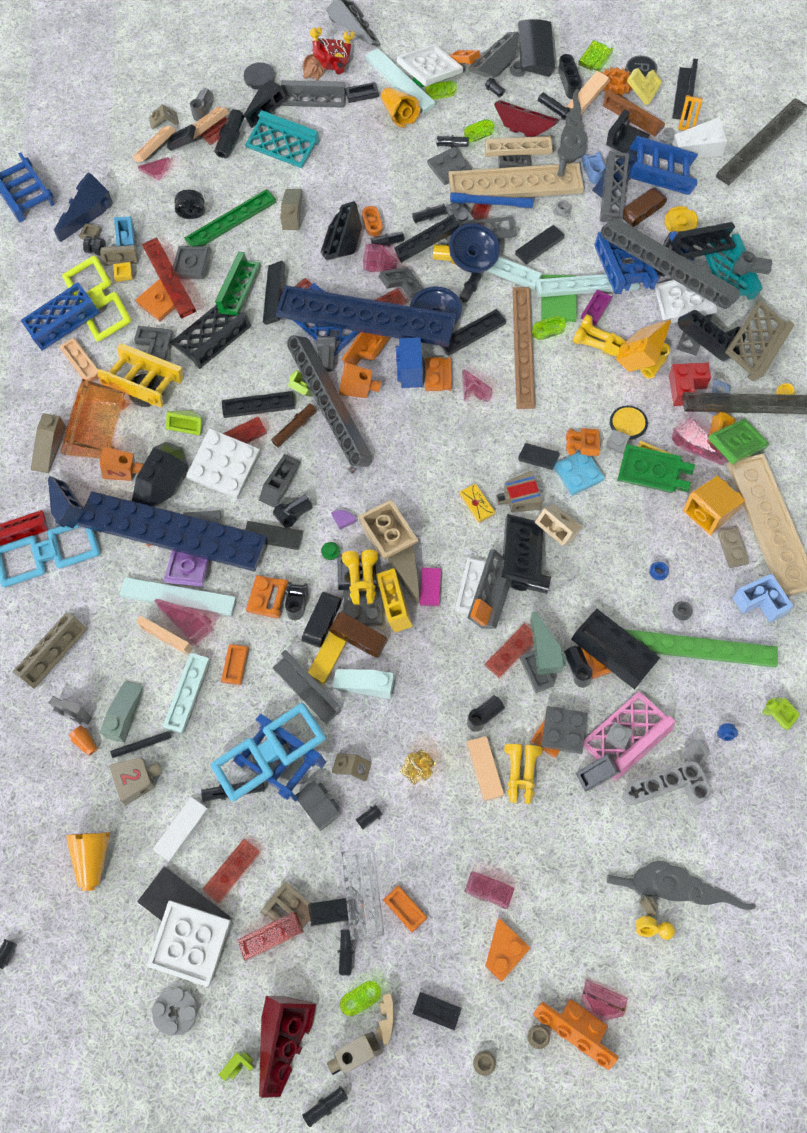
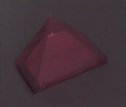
M166 157L137 166V168L160 181L170 159Z
M587 979L581 995L588 1011L601 1021L623 1017L625 1014L628 998Z

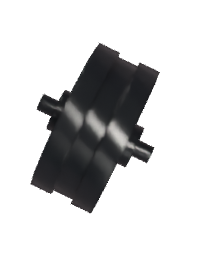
M187 189L179 191L175 195L174 209L179 217L197 219L204 214L205 200L200 192Z

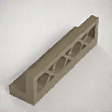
M65 613L12 672L34 689L88 628L74 616Z

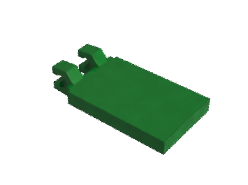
M626 444L617 481L669 493L676 492V489L689 492L691 482L681 480L679 477L681 472L693 475L695 464L683 462L684 460H681L682 456Z

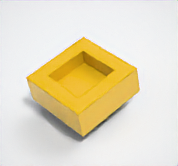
M130 262L113 264L116 282L133 280Z

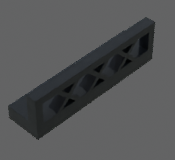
M693 58L691 68H679L672 119H681L686 96L690 95V97H693L698 59ZM689 101L684 117L686 121L692 101Z
M733 222L681 231L677 233L671 242V246L676 253L686 259L732 250L736 245L730 234L734 230L735 225ZM724 239L728 245L720 242V240ZM709 242L715 245V247H711L707 243ZM697 245L701 247L702 250L696 249L693 246ZM681 248H684V249L688 250L689 252H688V253H683V251H682Z

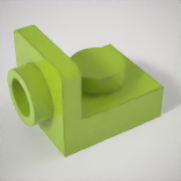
M295 370L289 377L288 386L305 396L312 397L313 394L307 383L302 381L303 376L301 372Z
M771 698L767 701L766 707L762 711L764 715H771L785 730H789L800 716L799 712L786 698Z
M245 1051L242 1054L236 1052L218 1076L224 1081H228L229 1078L234 1080L242 1070L241 1064L249 1071H253L256 1068L252 1064L254 1059Z

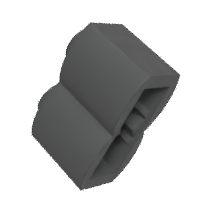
M313 781L298 792L296 797L318 829L322 831L340 816L338 810L341 808L334 799L329 800L326 794L328 791L322 783L317 784Z

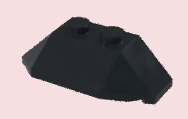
M355 201L341 205L340 211L334 216L328 226L320 252L326 260L341 258L355 253L362 229Z
M169 442L153 447L136 477L132 502L153 507L174 495L189 468L182 447Z

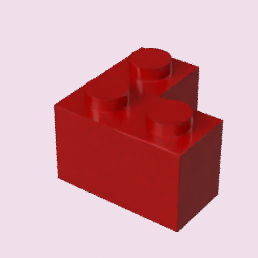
M709 362L672 364L669 381L673 406L692 405L696 395L695 390L707 389L711 380Z

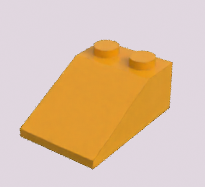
M666 320L641 328L620 346L616 360L628 372L657 365L671 321Z

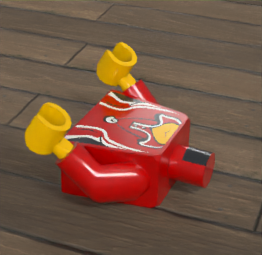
M321 27L312 28L310 36L314 38V41H312L314 57L324 69L335 70L338 75L342 74L345 65L348 64L350 59V40L355 37L354 31L350 35H348V30L344 32V43L343 40L318 38L322 34Z

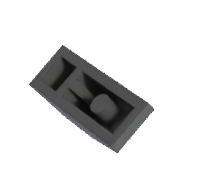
M284 454L263 484L258 501L275 508L282 499L301 461Z

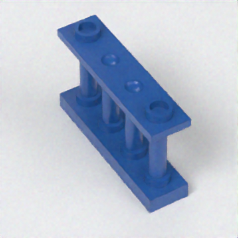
M636 136L630 146V150L637 151V162L629 171L628 178L690 195L697 186V179L689 177V167L698 157V154ZM644 154L653 156L652 166L644 164ZM659 158L668 161L667 170L659 168ZM674 163L683 165V175L674 173Z
M21 152L18 154L22 162L0 172V194L19 223L25 220L23 216L25 210L45 200H48L50 205L54 206L52 200L54 196L51 190L45 188L32 169L31 161L28 157L25 158ZM24 168L27 169L28 173L8 183H2L3 178ZM32 178L35 181L34 184L14 194L9 193L10 189ZM38 189L43 193L23 204H16L18 199Z
M262 714L256 718L260 725V730L253 740L257 746L266 736L263 732L264 727L273 722ZM281 727L273 731L282 746L284 744L289 746L290 751L287 755L305 744ZM249 748L234 757L233 762L239 767L243 768L246 766L257 775L263 772L258 762L254 765L247 760L251 755ZM314 749L302 755L305 757L304 763L286 786L277 781L288 767L282 761L273 771V775L266 780L279 790L278 794L285 800L290 798L296 802L298 798L292 790L311 766L317 765L322 769L327 763L323 756Z

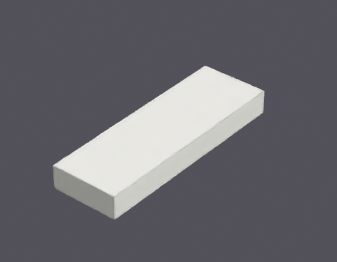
M467 558L455 612L469 614L486 561Z
M190 797L152 850L171 862L208 809Z

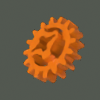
M610 67V70L605 69L602 74L608 76L610 82L603 91L606 92L609 89L621 96L624 93L629 94V91H632V87L627 82L630 71L626 72L624 68L619 70V67L615 69Z

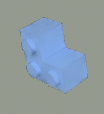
M769 574L738 589L733 596V600L742 614L760 607L770 623L787 615L793 608L792 603L773 574Z

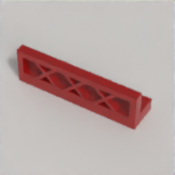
M43 510L0 524V546L48 531Z

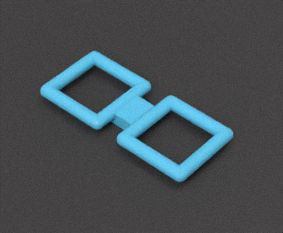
M76 524L73 529L79 528L80 526ZM67 526L49 529L47 531L48 540L40 543L37 542L36 536L31 535L0 546L1 586L6 588L45 574L44 562L53 559L55 560L56 567L61 569L99 556L100 549L94 530L85 528L92 550L64 560L61 556L56 535L73 530ZM30 544L37 569L7 579L1 554Z
M304 703L298 704L265 726L263 732L268 740L259 746L256 745L253 738H247L211 763V768L230 801L238 800L273 775L269 765L279 758L284 765H289L325 741L326 736ZM301 713L316 737L287 755L273 731ZM249 748L263 772L234 791L221 766Z

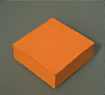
M476 599L470 617L481 626H487L492 607L483 600Z

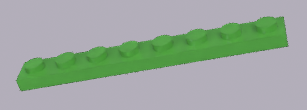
M624 629L655 654L774 668L778 666L777 646Z

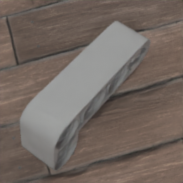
M691 761L629 784L624 790L622 797L626 804L633 806L684 787L689 799L694 803L700 804L710 796L711 788L700 765ZM686 769H691L695 777L688 776ZM667 776L674 777L676 784H670L667 781ZM648 783L655 784L657 791L649 790ZM695 788L701 789L704 797L698 796L695 793ZM640 789L642 790V792H640L636 797L634 795H629L631 791L633 793L639 792Z

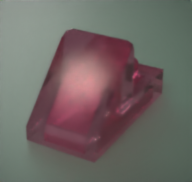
M464 369L462 371L463 401L474 393L478 399L488 402L492 397V388Z

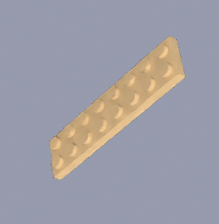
M579 163L566 164L563 177L557 175L559 164L448 172L450 193L518 198L583 193L584 187Z
M759 454L747 457L733 465L729 461L727 467L737 492L746 500L743 506L770 573L773 574L787 597L807 592V555L765 455Z

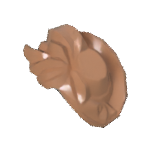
M313 54L307 55L304 58L302 65L303 78H316V81L319 80L326 69L322 67Z

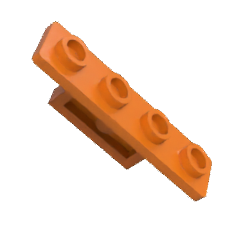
M360 332L343 356V362L357 365L361 358L375 360L390 337Z
M569 999L561 1014L543 1001L533 1013L542 1024L557 1032L560 1037L572 1043L579 1051L587 1054L598 1065L610 1070L617 1062L618 1055L600 1043L608 1025L572 999Z

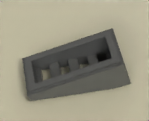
M498 156L499 168L532 166L531 156Z

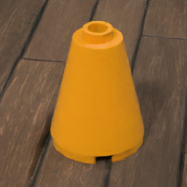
M387 87L382 91L381 100L395 125L405 128L406 124H413L420 113L419 101L414 96L392 87Z
M110 832L66 835L77 887H82V891L95 890V886L100 885Z

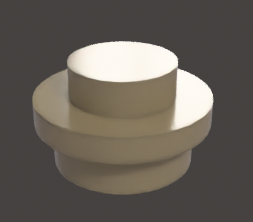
M646 895L642 896L643 899L639 902L647 916L657 915L655 910L658 907L653 898H647Z
M535 1025L528 1031V1042L535 1049H543L550 1042V1033L544 1026Z
M482 1051L474 1057L473 1066L478 1074L487 1076L495 1070L496 1060L491 1053Z

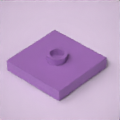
M172 550L164 581L165 583L203 587L210 560Z

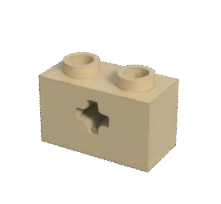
M555 503L545 507L535 521L538 526L562 546L573 542L583 528Z

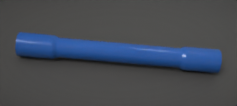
M450 193V203L516 206L518 208L531 209L533 207V198Z

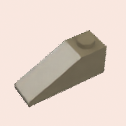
M285 189L280 214L282 230H299L302 189Z
M42 414L36 430L31 463L32 471L49 473L66 428L60 416Z
M414 545L388 557V564H392L399 580L414 602L418 604L420 603Z

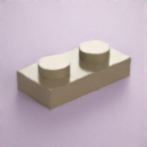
M135 245L101 247L100 249L104 265L130 262L131 264L138 263Z
M738 528L720 531L718 537L729 568L748 565L749 559Z

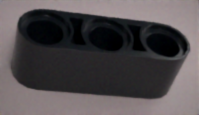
M563 54L559 59L558 73L566 96L569 99H573L574 91L576 89L581 90L582 80L573 56Z
M325 591L322 592L305 627L301 639L302 642L318 648L322 647L341 606V597Z

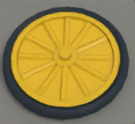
M622 406L614 410L610 416L609 423L611 429L630 435L629 439L639 438L647 430V417L637 407Z

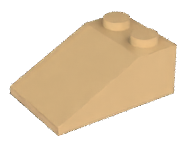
M392 499L358 516L364 534L384 559L418 543L417 537Z

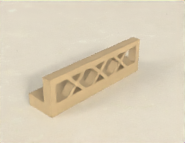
M551 136L485 139V157L552 154L553 150Z

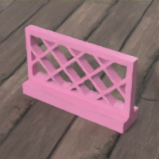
M639 691L585 738L583 747L596 760L601 758L598 753H602V757L604 753L617 754L615 762L621 772L612 777L617 781L674 729L675 720L670 715L667 717ZM640 699L645 704V710H634L633 704ZM621 714H631V723L619 722V716ZM633 714H645L646 723H633ZM648 714L657 715L661 720L658 723H648ZM615 719V723L631 727V730H633V727L646 728L644 736H634L633 730L630 739L631 747L628 750L624 751L619 748L604 749V740L607 738V735H604V729L612 726ZM593 739L602 740V749L592 748L588 743Z

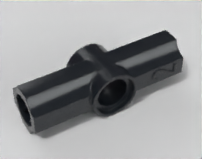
M231 110L226 123L219 132L220 137L214 152L220 158L226 159L232 145L240 135L239 129L245 117L240 110Z

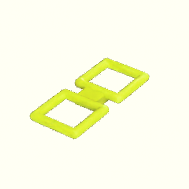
M94 255L63 273L62 277L67 287L70 288L74 285L71 280L72 276L92 264L97 269L103 282L86 292L97 309L114 301L123 317L121 321L99 333L92 318L86 322L95 340L99 342L130 324L132 320L116 292H112L107 296L104 294L103 290L111 285V281L98 257ZM75 291L72 295L77 296L78 291Z

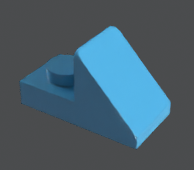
M114 217L117 246L135 245L134 235H136L132 217Z

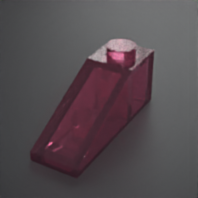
M691 417L674 429L671 438L674 444L680 446L684 451L722 466L727 461V458L709 441V435Z
M161 599L154 600L157 607L195 646L213 631L210 625L212 621L205 614L201 615L196 610Z

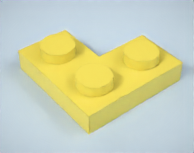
M638 68L632 71L627 80L645 105L652 101L662 83L654 70L648 72L647 76L644 77Z

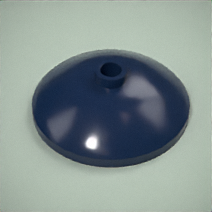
M469 223L458 227L453 232L449 241V253L453 262L462 270L470 273H482L494 266L499 257L500 246L498 239L490 229L480 224Z
M433 286L419 291L410 303V307L456 314L455 324L459 321L462 314V304L459 297L453 291L444 287Z

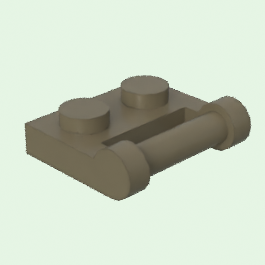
M285 881L262 908L260 913L272 919L288 934V938L294 941L310 921L308 909L310 902ZM276 904L281 906L298 922L295 927L273 909Z

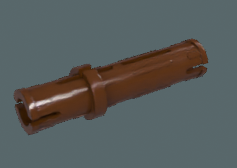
M309 403L299 414L296 413L294 418L271 439L272 443L279 448L301 426L307 424L309 418L317 412L316 408Z

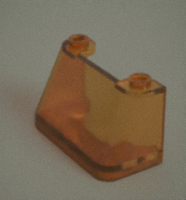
M82 378L75 395L60 454L101 459L103 447L114 449L115 447L112 446L111 440L120 409L124 410L126 404L124 399L125 392Z

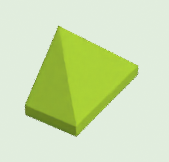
M192 410L167 411L166 429L200 436L202 417Z

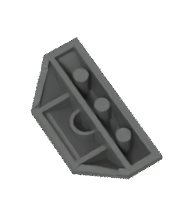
M518 31L507 32L475 63L469 66L468 71L484 77L492 76L494 78L499 76L501 71L508 67L510 62L515 59L519 37Z

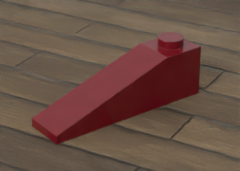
M286 996L265 997L261 1016L259 1097L271 1098L281 1096L292 1072V1067L290 1066L295 1054L299 1055L302 1047L299 1046L305 1033L309 1034L312 1028L316 1003Z

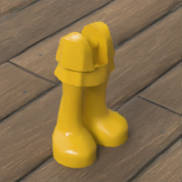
M586 314L572 342L595 347L602 350L603 354L617 357L620 346L626 341L614 333L605 332L593 326L592 316ZM590 336L599 338V339H601V340H604L605 342L599 341V340L594 339V338H592V337H590Z
M369 549L361 553L364 581H360L359 554L355 551L344 552L342 554V561L349 568L351 579L349 589L353 604L360 605L359 591H366L367 604H373L376 592L374 591L375 585L373 584L372 570L378 561V552Z
M505 744L504 752L510 756L511 761L509 789L507 790L511 803H516L517 789H524V804H531L535 794L533 791L535 788L536 758L542 755L543 747L525 745L524 780H520L523 745Z

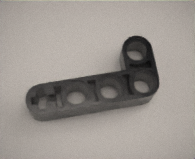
M692 310L678 318L679 328L721 361L731 359L725 351L741 327L737 326L724 332L697 310ZM746 333L742 334L743 342H745ZM739 346L733 348L737 355L740 354Z

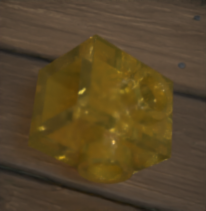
M421 749L415 754L411 752L405 758V764L399 772L415 785L421 780L426 781L433 774L432 769L436 762Z

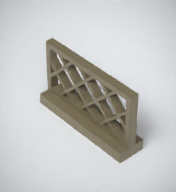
M759 300L754 305L725 353L749 373L748 378L751 381H755L764 376L793 329L794 324L790 320L788 322L782 320L764 302ZM759 308L763 310L765 317H759ZM760 320L766 321L767 329H762ZM771 320L778 324L777 328H772ZM750 321H755L757 329L751 330ZM763 332H768L769 341H764ZM747 333L749 342H743L742 334ZM752 333H758L759 341L754 342ZM755 345H760V354H756ZM735 346H739L741 355H737L733 351ZM744 346H750L751 354L746 355ZM747 358H752V367L748 364Z

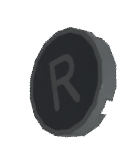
M643 55L630 58L625 67L626 72L630 71L629 75L637 68L644 77L652 70L655 73L657 72L656 62L650 57Z

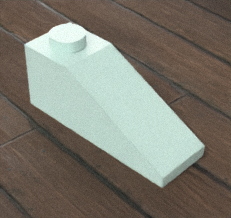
M336 669L332 689L391 699L394 673L378 670Z

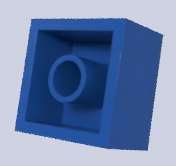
M420 337L399 338V346H396L397 382H401V388L423 387Z

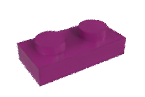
M596 290L583 311L581 319L583 320L586 314L593 318V325H597L612 301L613 296Z

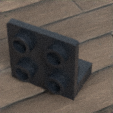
M624 109L609 129L606 145L622 153L631 151L637 156V151L630 150L631 144L636 136L649 139L650 134L629 125L630 112Z

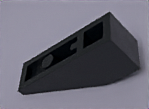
M269 80L258 89L244 113L251 128L259 121L258 115L261 110L271 113L287 99L279 84Z

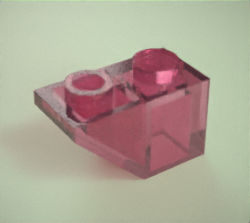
M365 245L363 268L365 271L381 272L398 269L397 260L383 245Z

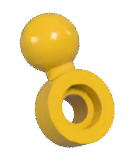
M642 916L635 922L636 933L642 937H652L659 934L662 939L670 940L675 935V927L669 922H662L658 925L657 920L650 916Z

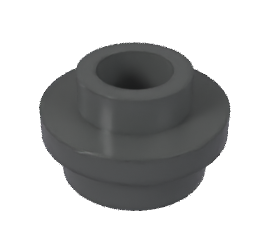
M520 61L514 62L510 67V73L513 76L519 77L525 74V71L521 70Z
M685 601L677 602L672 610L675 618L682 621L688 620L693 613L691 605ZM679 609L685 610L686 613H680Z

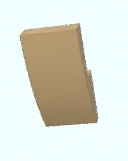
M391 993L382 995L383 1001L379 1002L382 1016L387 1015V1019L379 1021L380 1026L376 1027L378 1041H383L384 1045L389 1044L393 1031L394 1008Z

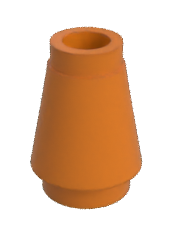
M82 725L75 728L69 734L70 741L88 756L98 750L88 729Z

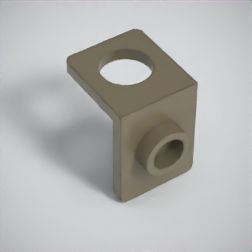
M162 104L149 117L151 128L154 129L164 119L177 125L179 123L177 112ZM168 112L173 115L174 119L169 116Z
M338 753L332 773L351 775L362 781H367L371 762L356 754ZM360 763H363L365 769L363 774L360 775L358 766Z

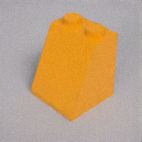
M716 476L690 494L683 512L711 536L742 508L746 500L743 499L739 492H735L725 480Z

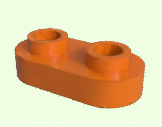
M374 206L365 207L362 210V219L366 232L370 236H379L383 231L379 211Z

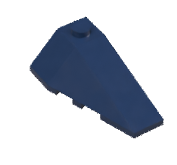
M89 172L77 185V194L74 199L71 198L69 200L70 206L68 211L63 212L54 229L56 237L60 242L83 228L85 223L89 224L111 207L113 201L109 191Z

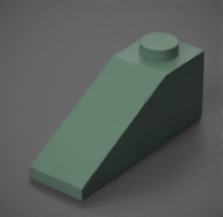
M532 612L530 623L538 675L562 673L564 666H566V655L562 654L560 645L538 614Z
M124 681L106 713L100 733L106 739L125 743L144 688L143 685Z

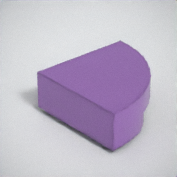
M337 510L331 512L339 530L356 523V518L347 511Z

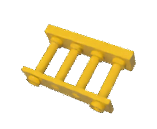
M120 343L117 346L119 359L109 372L98 369L100 383L162 408L164 406L162 393L171 381L181 384L184 379L182 367ZM125 363L134 365L124 378L116 376ZM140 369L149 371L140 384L131 382ZM156 375L164 377L155 391L146 388Z

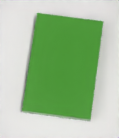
M542 275L541 279L575 277L576 275ZM576 294L541 297V321L576 322Z
M745 418L710 434L708 437L709 441L732 465L766 449L769 445V442Z

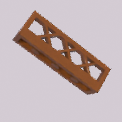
M608 89L605 92L603 107L619 116L624 109L629 111L630 123L655 137L665 127L663 121Z

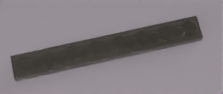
M794 98L717 172L716 178L729 186L807 110V105Z
M684 392L682 395L684 412L807 414V395Z

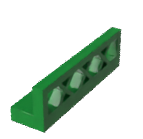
M238 251L215 300L218 311L221 314L237 316L240 314L261 267L260 262L247 261L245 252ZM247 267L254 268L253 270L246 272ZM248 278V282L240 284L242 280ZM240 291L243 292L241 295L237 297L234 296L235 293H238ZM237 304L235 309L229 308V306Z

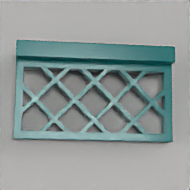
M261 110L258 115L259 121L248 138L245 147L302 169L315 145L318 146L320 143L318 131ZM261 126L268 128V131L259 133ZM281 132L283 136L273 138L272 134ZM271 135L272 140L262 141V137ZM294 137L297 141L288 144L286 139ZM260 138L261 144L252 145L254 140ZM285 140L286 145L277 148L275 143ZM305 142L310 143L309 147L304 149L301 148L300 144ZM274 144L275 149L270 151L265 149L266 146ZM298 145L300 150L291 153L289 148ZM288 149V155L281 156L279 152ZM302 154L303 158L300 162L294 161L293 157Z
M733 234L731 238L736 245L734 249L723 251L724 257L719 253L705 255L712 274L736 287L740 292V296H747L748 300L755 299L763 288L757 274L754 272H748L746 275L738 273L735 275L732 273L734 264L741 254L746 251L740 235ZM724 239L720 240V242L728 245ZM712 256L721 261L720 264L714 261ZM722 263L730 267V271L723 267ZM718 270L724 273L726 277L720 275ZM730 277L731 279H733V280L736 281L737 283L734 284V283H732L731 281H729L727 278Z

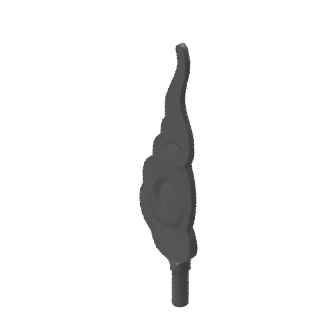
M576 89L573 93V108L566 116V125L561 134V145L557 152L560 158L557 174L559 177L564 176L567 163L575 162L587 150V136L583 131L584 126L580 116L579 89Z
M654 861L646 867L638 869L633 878L629 879L607 875L608 884L634 889L641 896L655 895L670 901H692L699 905L723 902L744 910L756 908L755 904H745L725 891L713 889L711 886L703 884L700 879L689 876L683 868L672 866L664 861Z

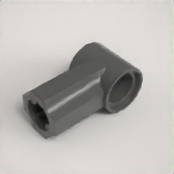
M207 88L200 90L196 99L190 102L192 116L196 121L207 115L206 111L214 98L213 93Z
M744 251L733 268L740 275H746L748 272L769 274L773 263L771 259L755 257L753 253Z
M318 336L317 350L319 358L327 372L334 371L336 336Z

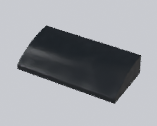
M540 19L519 21L521 70L550 77L555 68L551 21Z
M598 609L586 619L571 638L573 642L634 690L660 659L657 654Z

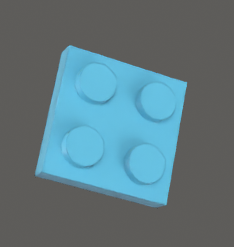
M580 452L557 462L554 467L571 496L603 482L605 479L592 457L582 455Z

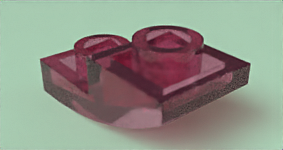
M472 871L464 892L479 900H486L503 909H508L514 888Z

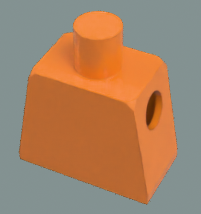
M344 363L339 395L367 398L369 390L380 391L381 381L371 380L372 371L369 369Z

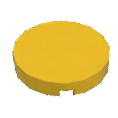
M685 206L673 207L665 215L664 226L669 232L676 231L677 233L696 229L698 216L692 209L690 211Z

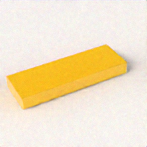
M329 632L308 673L315 680L325 684L347 642Z

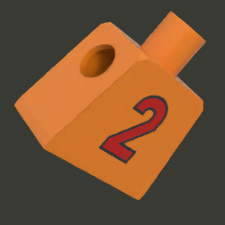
M107 447L102 449L100 468L103 479L132 481L133 473L138 474L144 463L135 462L134 454Z

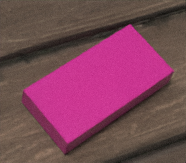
M422 568L420 606L439 607L441 568Z

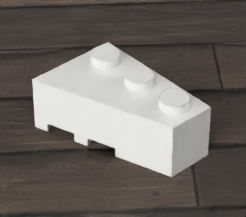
M720 117L675 134L672 146L697 153V158L723 155L727 139Z

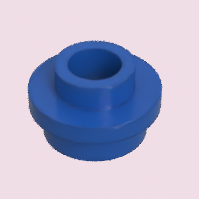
M655 562L651 565L649 573L653 579L661 581L667 578L669 568L664 562ZM656 570H661L662 574H658Z
M725 723L719 726L717 736L724 741H731L738 736V730L734 724Z

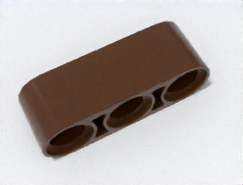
M654 187L623 209L622 218L630 226L635 227L661 209L667 202V198Z
M342 612L337 614L329 629L333 635L376 658L380 657L388 642L387 637Z

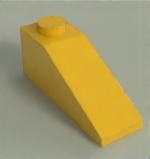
M395 568L376 574L387 619L394 633L413 627Z

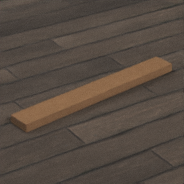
M513 287L516 409H534L530 287Z

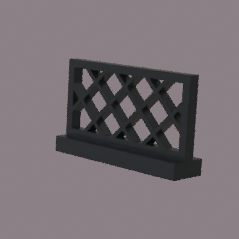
M215 305L174 338L171 344L192 360L197 368L201 369L247 331L251 325L245 313L241 312L238 316L218 313L217 305ZM229 317H235L233 320L228 321ZM217 318H225V322H217ZM213 319V323L205 324V321ZM217 327H223L221 330L216 332ZM212 328V332L204 333V329ZM200 329V334H192L194 330ZM203 338H210L206 342H203ZM191 339H199V343L191 344ZM182 340H187V344L179 345L178 343ZM197 348L194 352L190 353V349Z

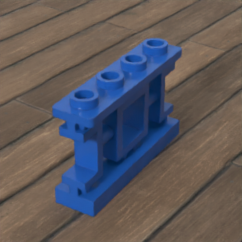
M598 232L594 247L615 295L622 294L623 289L629 291L631 284L643 283L645 289H655L656 283L659 281V275L655 269L603 238L601 232ZM632 258L633 263L623 264L621 259Z

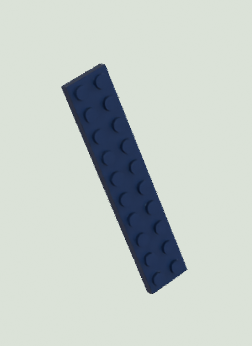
M288 285L284 286L276 310V317L398 339L420 337L421 343L449 347L456 320V314Z
M91 491L84 506V514L77 521L80 527L254 572L268 540L266 535Z

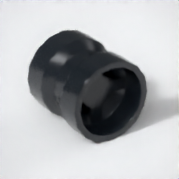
M86 236L83 241V250L88 254L95 253L101 256V247H106L105 240L101 238L94 239L93 237Z

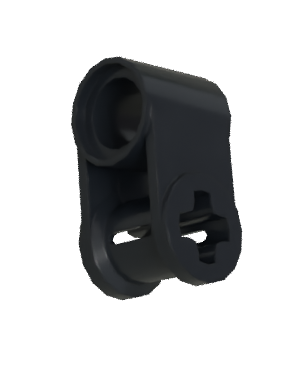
M288 582L285 609L288 618L291 620H299L304 615L308 596V583L298 585ZM292 607H299L296 611L290 610Z

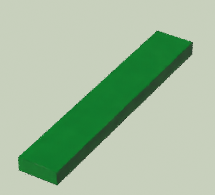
M265 189L187 235L184 239L189 246L203 247L277 203L276 198Z

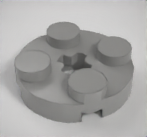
M179 988L163 992L156 999L152 1007L153 1022L157 1029L170 1036L181 1035L189 1031L196 1021L198 1011L195 998L188 991ZM172 1006L175 1008L180 1007L181 1010L178 1012L180 1016L178 1018L175 1016L170 1017Z

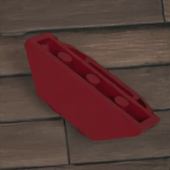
M498 100L494 104L504 126L509 128L511 132H522L526 137H535L555 126L560 120L502 100Z

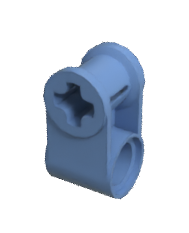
M596 152V154L588 156L584 154L582 156L583 168L589 181L597 184L604 176L605 171L601 153Z

